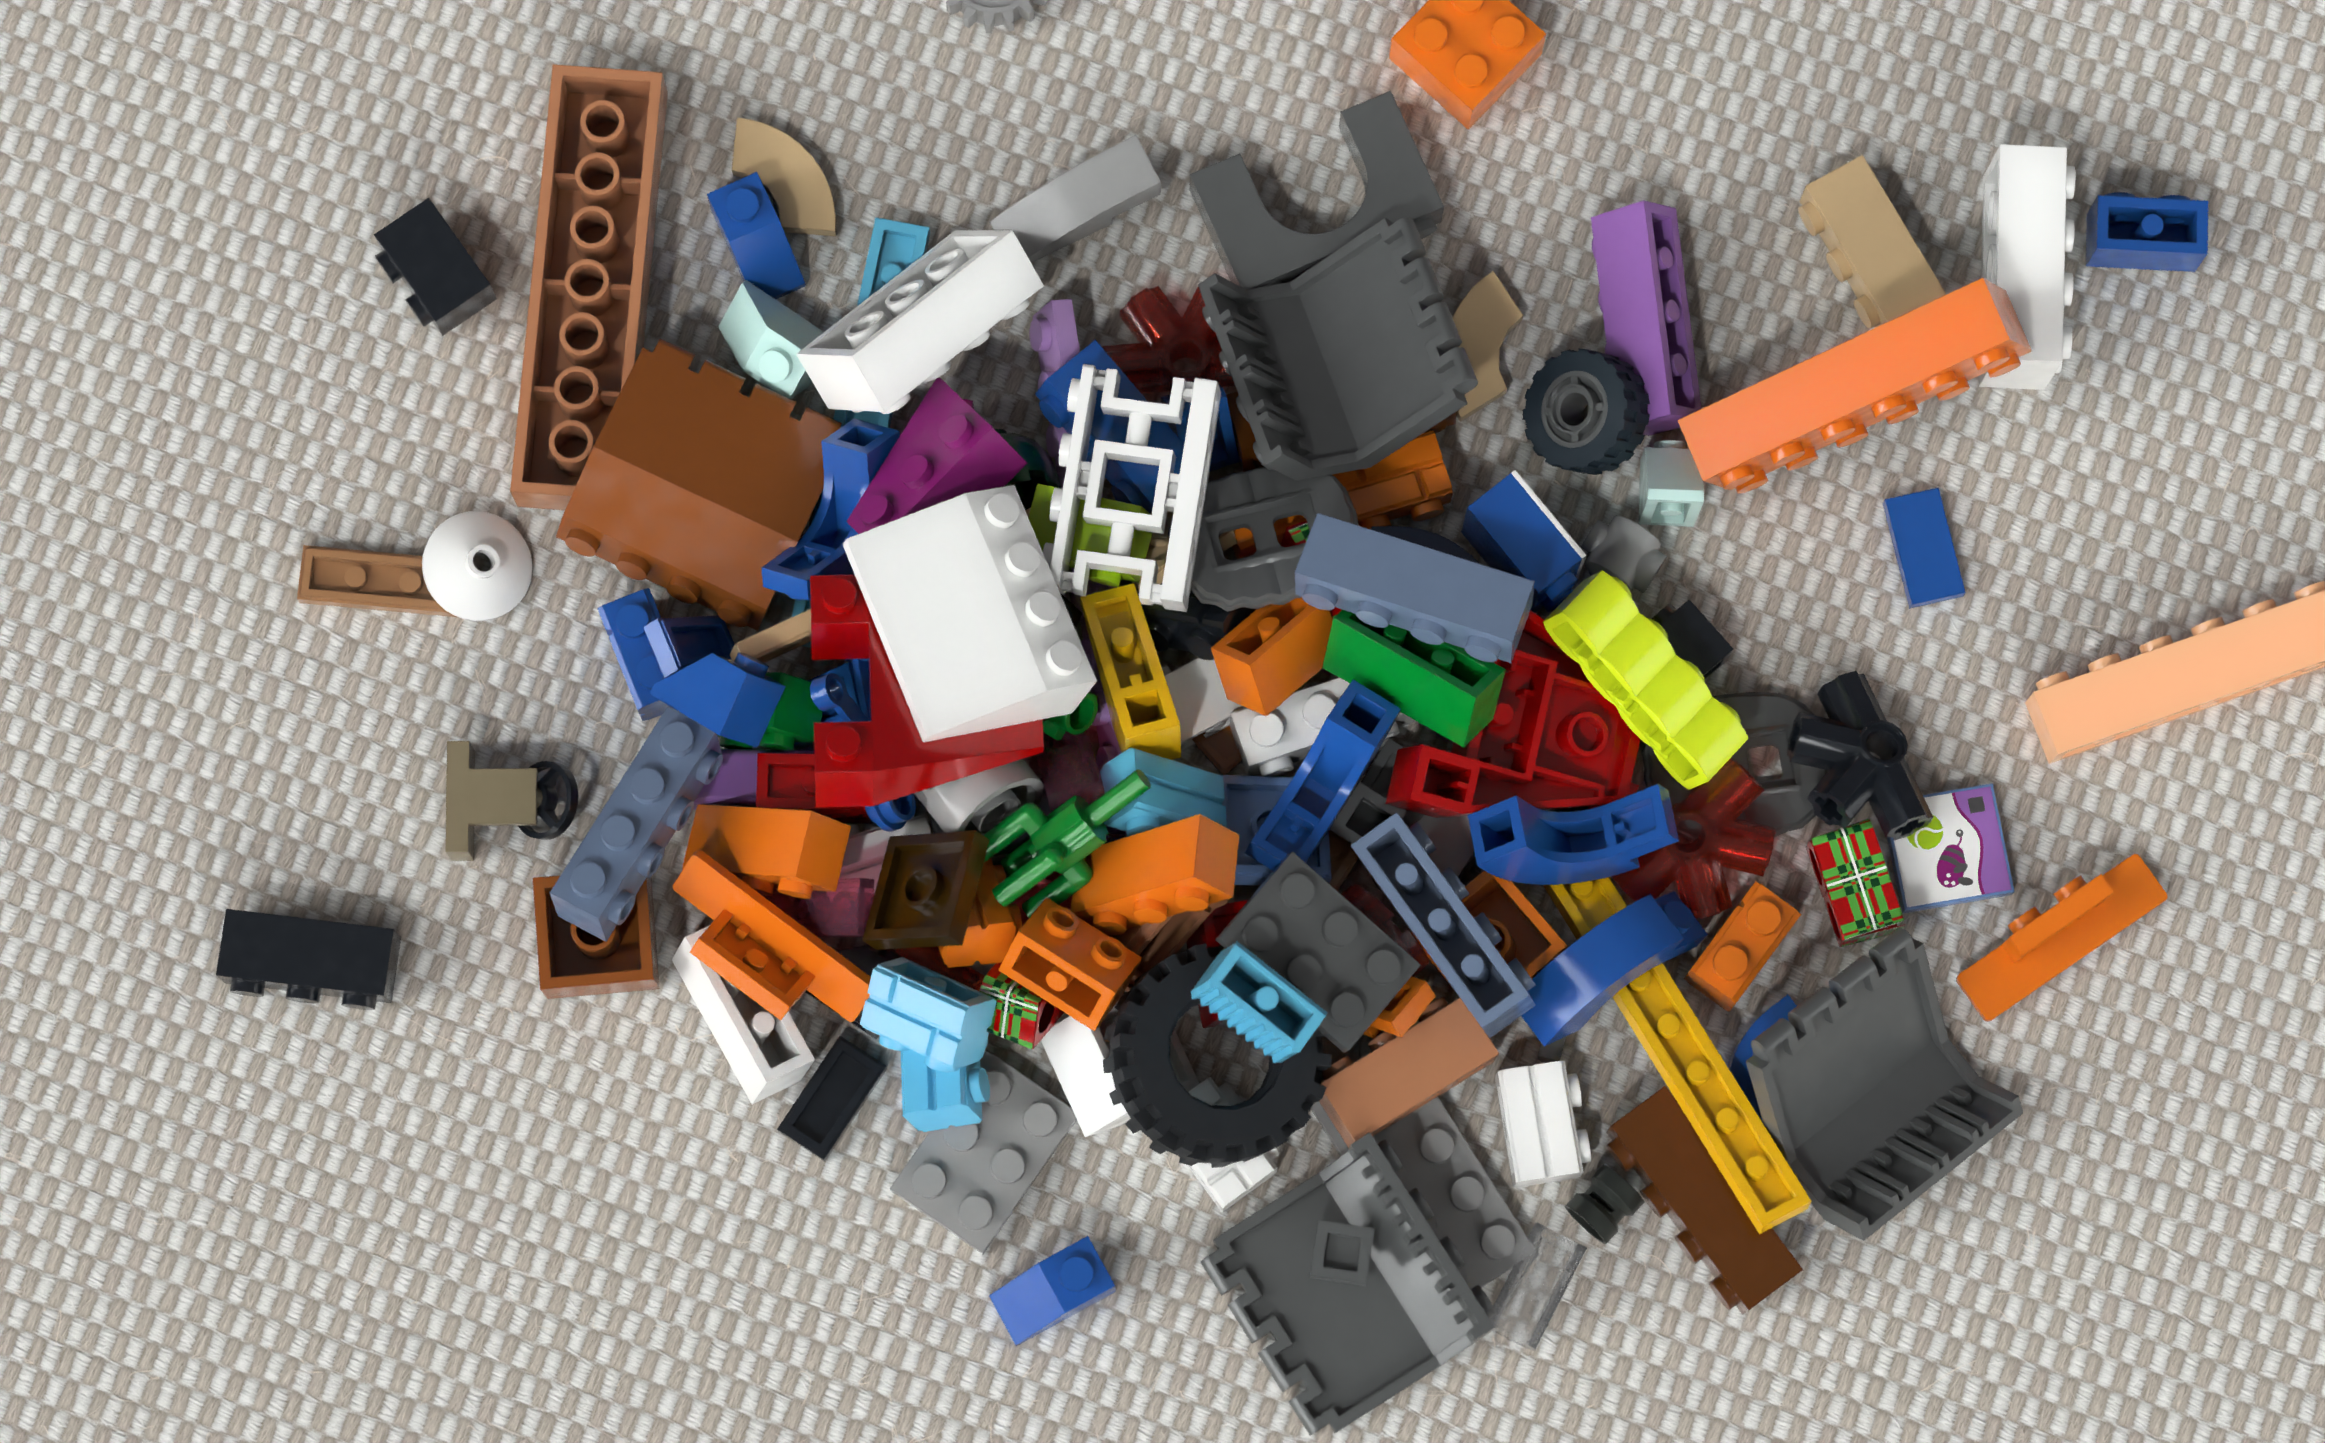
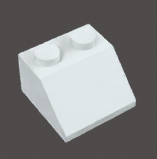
M1115 1006L1095 1032L1069 1016L1055 1024L1041 1040L1085 1137L1124 1125L1131 1119L1122 1103L1113 1105L1109 1093L1116 1090L1112 1073H1104L1103 1060L1109 1057L1110 1041L1104 1040L1107 1026L1114 1023L1118 1013ZM1174 1030L1170 1038V1062L1177 1080L1189 1092L1199 1085V1082Z

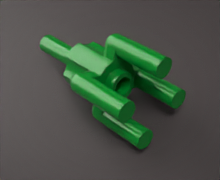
M1137 769L1090 805L1081 796L1074 795L1047 816L1038 805L1026 803L985 833L983 836L990 841L984 863L1025 832L1030 835L1027 841L1000 860L1003 869L1009 877L992 889L996 900L1002 906L1007 907L1052 872L1061 873L1062 875L1022 904L1025 914L1030 918L1046 897L1059 905L1088 884L1092 879L1093 871L1084 858L1107 842L1106 835L1109 833L1104 822L1151 788V784L1145 774Z

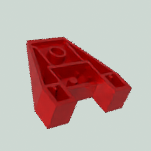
M855 575L810 576L812 660L869 659L871 721L814 723L816 807L875 806L1043 753L1042 719L923 743Z
M1530 610L1512 662L1509 663L1499 659L1494 662L1506 670L1493 720L1464 748L1453 742L1451 752L1423 744L1398 749L1385 804L1434 818L1467 816L1516 795L1541 810L1605 805L1628 796L1640 738L1624 722L1617 707L1605 699L1593 687L1583 673L1580 664L1571 659L1554 642L1543 624L1544 619Z

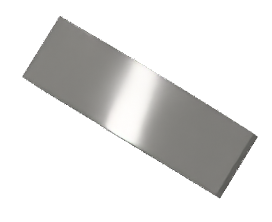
M1134 135L1041 186L992 219L990 225L993 230H1013L1030 262L1033 263L1111 225L1113 217L1161 195V181L1137 135Z

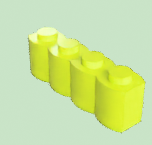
M1603 570L1584 579L1543 621L1547 632L1560 649L1580 664L1583 673L1593 687L1605 699L1617 707L1627 726L1644 743L1653 748L1662 766L1677 782L1688 790L1709 782L1749 739L1741 725L1737 712L1729 705L1719 702L1712 697L1705 684L1702 672L1693 663L1683 660L1675 654L1664 628L1655 620L1646 618L1639 613L1632 600L1629 588L1620 579L1610 576Z

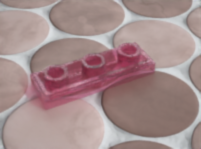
M1087 730L1077 735L1065 732L1061 740H1055L1043 733L1044 751L1035 755L1050 810L1057 809L1074 795L1081 796L1088 804L1104 795L1103 782Z
M842 878L838 881L836 892L812 890L810 899L780 893L777 891L778 888H774L772 896L762 895L818 938L863 937L874 897V879Z

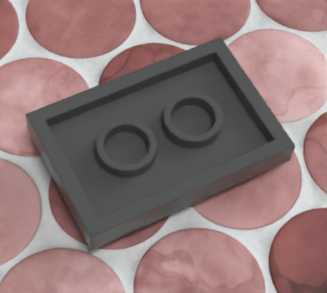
M1294 852L1287 854L1215 939L1225 949L1238 941L1328 1012L1317 1029L1344 1053L1353 1047L1420 967V964Z

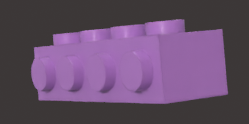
M1643 200L1591 217L1593 232L1592 252L1597 264L1600 288L1598 302L1603 313L1606 337L1605 354L1619 357V360L1628 362L1634 367V373L1641 376L1645 383L1643 385L1644 391L1648 394L1650 402L1647 405V414L1650 415L1649 424L1645 426L1643 435L1652 436L1679 428V419L1702 408L1676 208Z

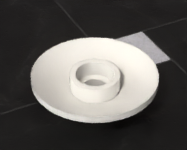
M469 511L448 518L433 531L424 548L422 572L428 591L443 609L465 620L487 621L505 615L523 599L532 578V558L523 536L507 520L488 512ZM482 553L490 559L491 567L489 571L483 572L474 566L473 557L475 554Z

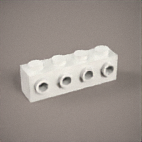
M1336 678L1294 692L1267 716L1248 708L1232 713L1230 716V728L1236 746L1239 749L1246 775L1256 776L1261 774L1263 777H1276L1294 769L1293 763L1305 759L1326 718L1350 683L1341 678ZM1399 712L1385 740L1399 734V727L1417 721Z

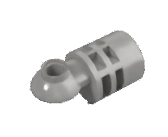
M1021 759L914 794L927 808L944 833L976 830L984 835L1024 804L1034 803L1039 805L1043 797L1044 785L1027 762Z

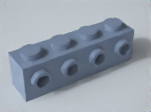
M1320 513L1316 515L1295 570V595L1302 596L1306 603L1315 608L1333 610L1336 607L1355 613L1361 621L1371 626L1384 628L1390 624L1410 631L1416 639L1428 644L1440 645L1446 642L1465 648L1466 653L1485 662H1495L1497 659L1509 663L1512 662L1533 604L1534 581Z
M667 706L552 888L550 895L558 917L607 942L615 927L621 925L627 919L634 906L635 895L645 879L652 877L663 860L665 847L675 831H680L685 826L693 811L695 799L704 785H708L713 781L721 767L723 755L716 733L681 712Z
M1396 812L1350 845L1489 1038L1536 1006L1527 992L1536 984L1517 958L1506 963L1494 946L1503 939L1483 912L1473 918L1461 900L1470 894L1451 867L1441 873L1428 855L1437 850V848L1418 822L1408 828Z

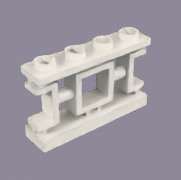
M1083 364L1081 379L1072 378L1068 393V412H1075L1072 434L1063 433L1059 449V466L1066 467L1063 489L1054 488L1051 498L1050 521L1057 522L1054 544L1045 543L1043 554L1060 594L1073 592L1074 595L1086 596L1090 569L1142 576L1138 597L1141 604L1152 606L1153 604L1163 605L1164 609L1187 612L1221 399L1218 382L1195 378L1194 382H1188L1183 378L1173 377L1168 405L1118 398L1121 379L1118 370L1109 368L1098 370L1095 365ZM1101 390L1103 394L1100 407L1103 414L1129 417L1125 443L1095 440L1092 462H1086L1097 391ZM1185 402H1190L1180 474H1174L1176 461L1174 451L1147 447L1151 421L1181 424ZM1108 459L1159 466L1152 515L1100 508ZM1080 499L1085 500L1083 518L1086 523L1112 527L1108 553L1077 550L1074 572H1068ZM1167 511L1173 512L1163 582L1160 585L1156 584L1159 568L1156 560L1130 557L1134 530L1164 534Z

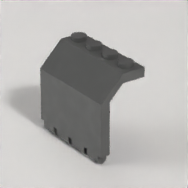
M1386 218L1382 219L1288 283L1245 290L1214 273L1198 284L1205 303V307L1202 309L1203 316L1207 324L1217 335L1222 351L1219 353L1221 364L1233 378L1239 394L1236 397L1237 407L1242 416L1250 423L1256 439L1253 443V450L1260 463L1270 471L1275 470L1295 481L1371 468L1468 404L1465 394L1478 385V380L1465 348L1459 347L1462 340L1447 303L1441 302L1444 295L1430 260L1424 257L1426 250L1412 218H1401L1395 223Z
M1901 927L1869 950L1870 958L1865 955L1861 956L1829 981L1830 990L1826 987H1821L1788 1013L1789 1021L1781 1018L1752 1040L1751 1047L1754 1055L1746 1061L1764 1126L1811 1199V1204L1825 1221L1863 1241L2023 1114L2019 1096L1978 1076L1948 1039L1924 944L1913 939L1908 931Z
M1370 1132L1350 1144L1348 1152L1322 1171L1214 1238L1213 1242L1218 1250L1200 1261L1221 1296L1239 1285L1242 1286L1245 1294L1229 1303L1228 1307L1250 1342L1253 1344L1269 1333L1275 1338L1276 1341L1264 1348L1258 1354L1281 1391L1284 1392L1300 1381L1307 1390L1291 1399L1289 1403L1309 1435L1314 1434L1328 1424L1333 1432L1337 1433L1436 1370L1495 1328L1489 1319L1496 1314L1491 1301L1479 1285L1471 1289L1458 1271V1269L1465 1265L1459 1251L1448 1236L1441 1240L1437 1238L1427 1222L1434 1217V1214L1425 1198L1416 1187L1409 1192L1396 1174V1172L1403 1168L1398 1156L1386 1139L1376 1143ZM1318 1219L1375 1228L1365 1287L1309 1278Z

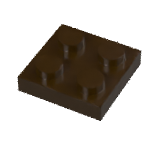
M976 830L890 836L862 941L876 950L963 945L990 840Z

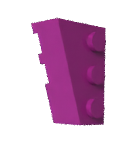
M939 377L935 379L846 522L860 534L965 493L1004 487L1027 462L988 422Z

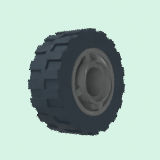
M1569 349L1561 352V355L1548 359L1545 362V366L1540 371L1537 370L1533 376V383L1530 389L1527 388L1524 397L1526 399V406L1523 409V420H1525L1527 428L1525 433L1527 439L1531 440L1534 445L1532 449L1536 454L1543 456L1546 459L1545 462L1551 466L1592 475L1602 474V471L1605 470L1613 471L1619 468V464L1624 460L1628 461L1635 454L1633 451L1637 445H1641L1645 437L1643 435L1645 426L1649 424L1650 417L1647 414V405L1650 404L1649 396L1643 388L1645 383L1640 375L1634 373V367L1628 362L1619 360V357L1588 349H1579V351ZM1588 404V405H1589V411H1588V415H1587L1586 419L1584 420V418H1583L1584 409H1585L1586 405Z

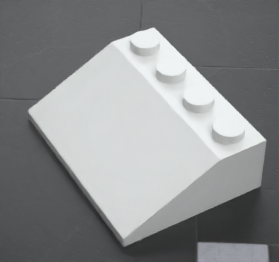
M1015 485L959 495L847 538L842 544L923 743L1072 714L1097 682Z

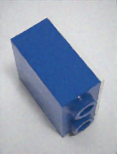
M1514 470L1467 507L1461 533L1488 566L1534 581L1531 611L1536 613L1542 607L1548 613L1554 611L1573 591L1571 588L1578 582L1586 554L1519 473Z

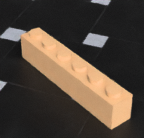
M2325 581L2311 584L2294 593L2295 601L2278 607L2274 599L2252 605L2242 611L2245 618L2225 625L2222 617L2203 622L2191 628L2192 637L2173 643L2171 635L2154 639L2139 647L2141 654L2121 661L2119 653L2105 656L2087 665L2089 673L2072 679L2069 678L2067 671L2036 682L2038 690L2031 694L2025 704L2048 763H2054L2325 668Z

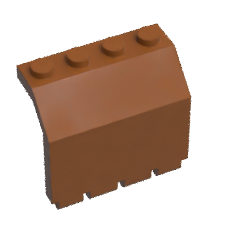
M660 338L653 352L642 348L591 450L562 516L556 538L565 541L572 551L587 557L595 555L616 565L617 569L629 578L635 580L647 579L666 588L672 597L688 604L698 603L716 611L718 616L728 624L736 627L748 626L758 631L775 594L774 590L763 587L761 567L789 547H796L823 491L824 468L821 441L840 429L842 423L809 407H806L800 421L790 416L796 401L757 383L750 396L747 397L740 393L746 380L745 377L708 360L704 361L699 373L690 370L695 354Z

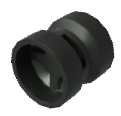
M1603 1164L1591 1177L1592 1186L1585 1193H1576L1565 1205V1208L1588 1233L1606 1245L1618 1232V1222L1624 1216H1633L1644 1204V1200L1624 1178Z

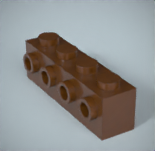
M1666 1086L1609 1127L1606 1133L1612 1141L1606 1147L1611 1156L1625 1172L1632 1168L1646 1185V1187L1640 1190L1644 1200L1659 1218L1666 1214L1670 1217L1680 1231L1675 1236L1679 1247L1692 1263L1696 1264L1700 1260L1703 1261L1715 1277L1709 1282L1711 1289L1728 1310L1736 1306L1742 1315L1803 1270L1773 1228L1761 1234L1758 1233L1678 1102Z

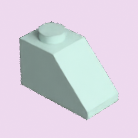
M745 280L742 282L718 327L742 371L770 390L792 399L813 384L796 354L824 332L749 281Z
M1662 440L1655 442L1654 448L1645 447L1640 459L1638 524L1694 527L1704 503V484L1691 451L1687 449V444L1676 440Z

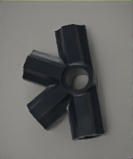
M1853 671L1839 675L1836 679L1824 684L1817 695L1828 718L1799 712L1793 722L1787 748V756H1789L1790 762L1828 770V773L1815 786L1807 798L1814 808V814L1829 826L1839 825L1846 828L1869 801L1886 838L1891 837L1893 840H1898L1911 836L1916 831L1928 826L1933 819V815L1906 762L1905 755L1908 748L1906 736L1896 725L1887 722L1865 675ZM1870 752L1875 753L1880 759L1874 757Z

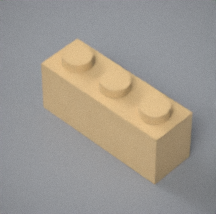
M1863 155L1805 186L1799 200L1802 206L1798 208L1801 220L1811 235L1819 234L1829 250L1826 254L1829 267L1840 282L1847 280L1857 297L1854 300L1855 309L1867 328H1876L1946 295V292Z

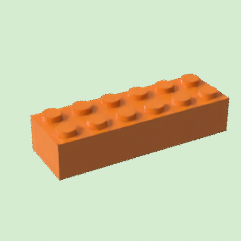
M1981 278L1679 419L1678 423L1702 480L1728 490L1736 488L1737 493L1741 494L1767 483L1768 478L1766 474L1782 466H1786L1787 470L1791 471L1814 462L1818 459L1816 451L1836 442L1838 448L1864 439L1868 436L1866 428L1886 419L1888 424H1895L1914 416L1919 412L1917 404L1934 396H1937L1939 401L1956 397L1970 388L1969 380L1988 372L1990 378L2008 373L2021 365L2019 357L2032 352L2006 290L1985 278Z

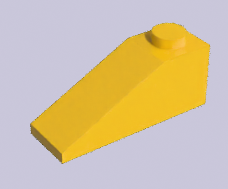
M1132 583L1081 596V607L1112 726L1121 753L1132 747L1170 760L1180 758V722L1135 584Z

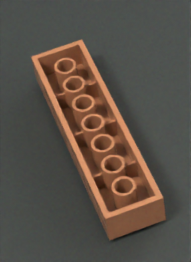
M553 64L510 493L517 507L552 510L566 509L591 450L642 348H644L668 90L662 72Z

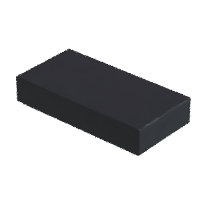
M839 1036L777 1128L778 1132L825 1162L888 1069L887 1066L842 1036Z

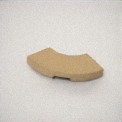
M737 118L732 174L744 178L755 172L758 173L765 190L771 195L779 210L780 222L784 232L836 237L837 222L832 193L825 175L811 154L791 136L777 128L751 119Z
M1494 271L1482 278L1467 293L1453 315L1454 323L1462 340L1459 347L1465 348L1478 380V385L1465 394L1468 404L1456 411V416L1460 422L1499 399L1507 392L1506 384L1499 370L1500 349L1506 335L1522 321L1523 314Z

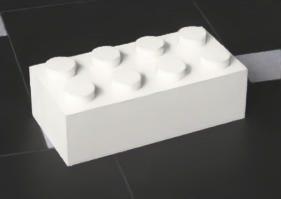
M2000 144L1983 176L1981 278H1985L2006 290L2032 352L2019 357L2021 365L2008 373L1993 378L1989 377L1988 372L1980 375L1979 387L2045 390L2055 373L2060 374L2063 359H2070L2072 327L2063 326L2064 306H2070L2072 302L2074 282L2073 273L2064 272L2065 252H2072L2075 226L2073 219L2065 218L2066 199H2073L2076 172L2075 166H2067V147Z
M955 230L796 355L828 409L853 410L854 413L872 411L889 414L907 404L911 398L909 393L922 382H930L945 374L951 367L949 361L961 351L971 350L984 343L990 337L989 329L1000 320L1010 319L1023 312L1030 304L1028 298L1044 285L1013 230Z

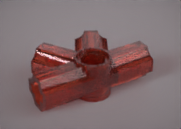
M1159 286L1150 289L1145 288L1131 297L1130 301L1119 312L1121 320L1139 343L1102 346L1141 394L1171 392L1173 377L1183 378L1188 382H1194L1195 378L1216 380L1221 387L1235 386L1233 378L1221 364L1219 353L1222 351L1217 335L1207 324L1203 316L1202 309L1205 307V303L1199 287H1197L1183 317H1181ZM1186 357L1196 360L1200 365L1192 371L1185 372L1176 369L1173 363L1178 359Z
M1731 757L1709 782L1695 787L1680 803L1672 805L1676 825L1685 820H1693L1701 824L1702 829L1699 837L1691 843L1675 842L1638 857L1639 868L1611 877L1635 902L1649 894L1656 899L1675 880L1680 899L1691 910L1695 918L1703 919L1717 915L1733 907L1722 867L1764 876L1771 858L1776 832L1775 828L1737 818L1765 791L1764 788L1738 761Z

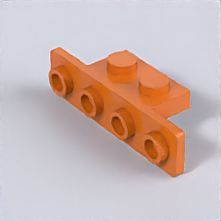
M696 850L674 882L673 890L714 921L698 938L690 953L780 1021L807 990L847 1021L854 1022L864 1009L865 1001L870 996L867 992L871 977L705 852Z
M2138 854L2131 855L2104 875L2100 874L2088 883H2086L2081 875L2073 879L2053 894L2059 902L2042 915L2036 907H2033L2008 925L2013 935L1956 977V982L1984 1021H1992L2167 899V893Z

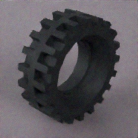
M1206 943L1192 946L1184 952L1176 955L1174 953L1137 978L1129 992L1119 999L1115 1006L1118 1013L1114 1023L1107 1026L1104 1040L1110 1041L1109 1057L1103 1060L1104 1073H1112L1116 1090L1109 1093L1113 1105L1122 1103L1131 1118L1125 1125L1133 1134L1141 1130L1152 1140L1149 1146L1150 1149L1158 1154L1168 1151L1180 1156L1179 1163L1192 1166L1198 1162L1210 1163L1212 1168L1225 1167L1240 1161L1246 1162L1282 1145L1288 1141L1287 1138L1292 1133L1304 1127L1311 1118L1308 1113L1313 1104L1321 1100L1325 1093L1326 1087L1320 1083L1323 1071L1331 1067L1332 1054L1323 1053L1322 1037L1324 1035L1316 1029L1302 1050L1281 1063H1273L1272 1055L1269 1056V1069L1263 1083L1248 1100L1233 1106L1210 1105L1191 1096L1177 1080L1170 1062V1038L1178 1020L1189 1009L1200 1005V999H1192L1191 990L1217 955L1225 949L1222 945L1219 947H1207Z

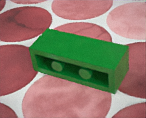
M1341 610L1333 618L1322 667L1348 683H1351L1354 679L1399 707L1401 713L1463 748L1493 720L1506 670L1494 662H1485L1466 653L1465 648L1446 642L1440 645L1428 644L1416 639L1410 631L1390 624L1384 628L1371 626L1361 621L1355 613Z

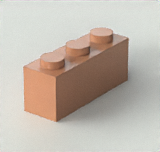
M1444 997L1434 1001L1420 1015L1418 1019L1420 1023L1408 1029L1403 1037L1384 1032L1368 1043L1372 1052L1353 1063L1348 1055L1323 1071L1322 1078L1324 1082L1321 1085L1325 1086L1326 1090L1319 1102L1348 1148L1350 1144L1369 1132L1374 1137L1494 1062L1499 1052L1461 998L1451 1004H1448Z

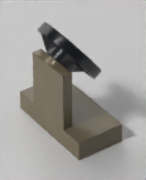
M447 741L446 854L451 861H474V826H518L527 836L541 840H550L560 836L572 823L578 807V786L573 774L564 765L550 761L537 762L529 768L475 769V750L470 741ZM551 768V769L538 781V773H540L541 771H543V770H545V769ZM559 775L562 776L567 791L566 806L560 820H558L554 811L558 803V794L554 787ZM537 816H540L551 829L538 833L530 825H537Z

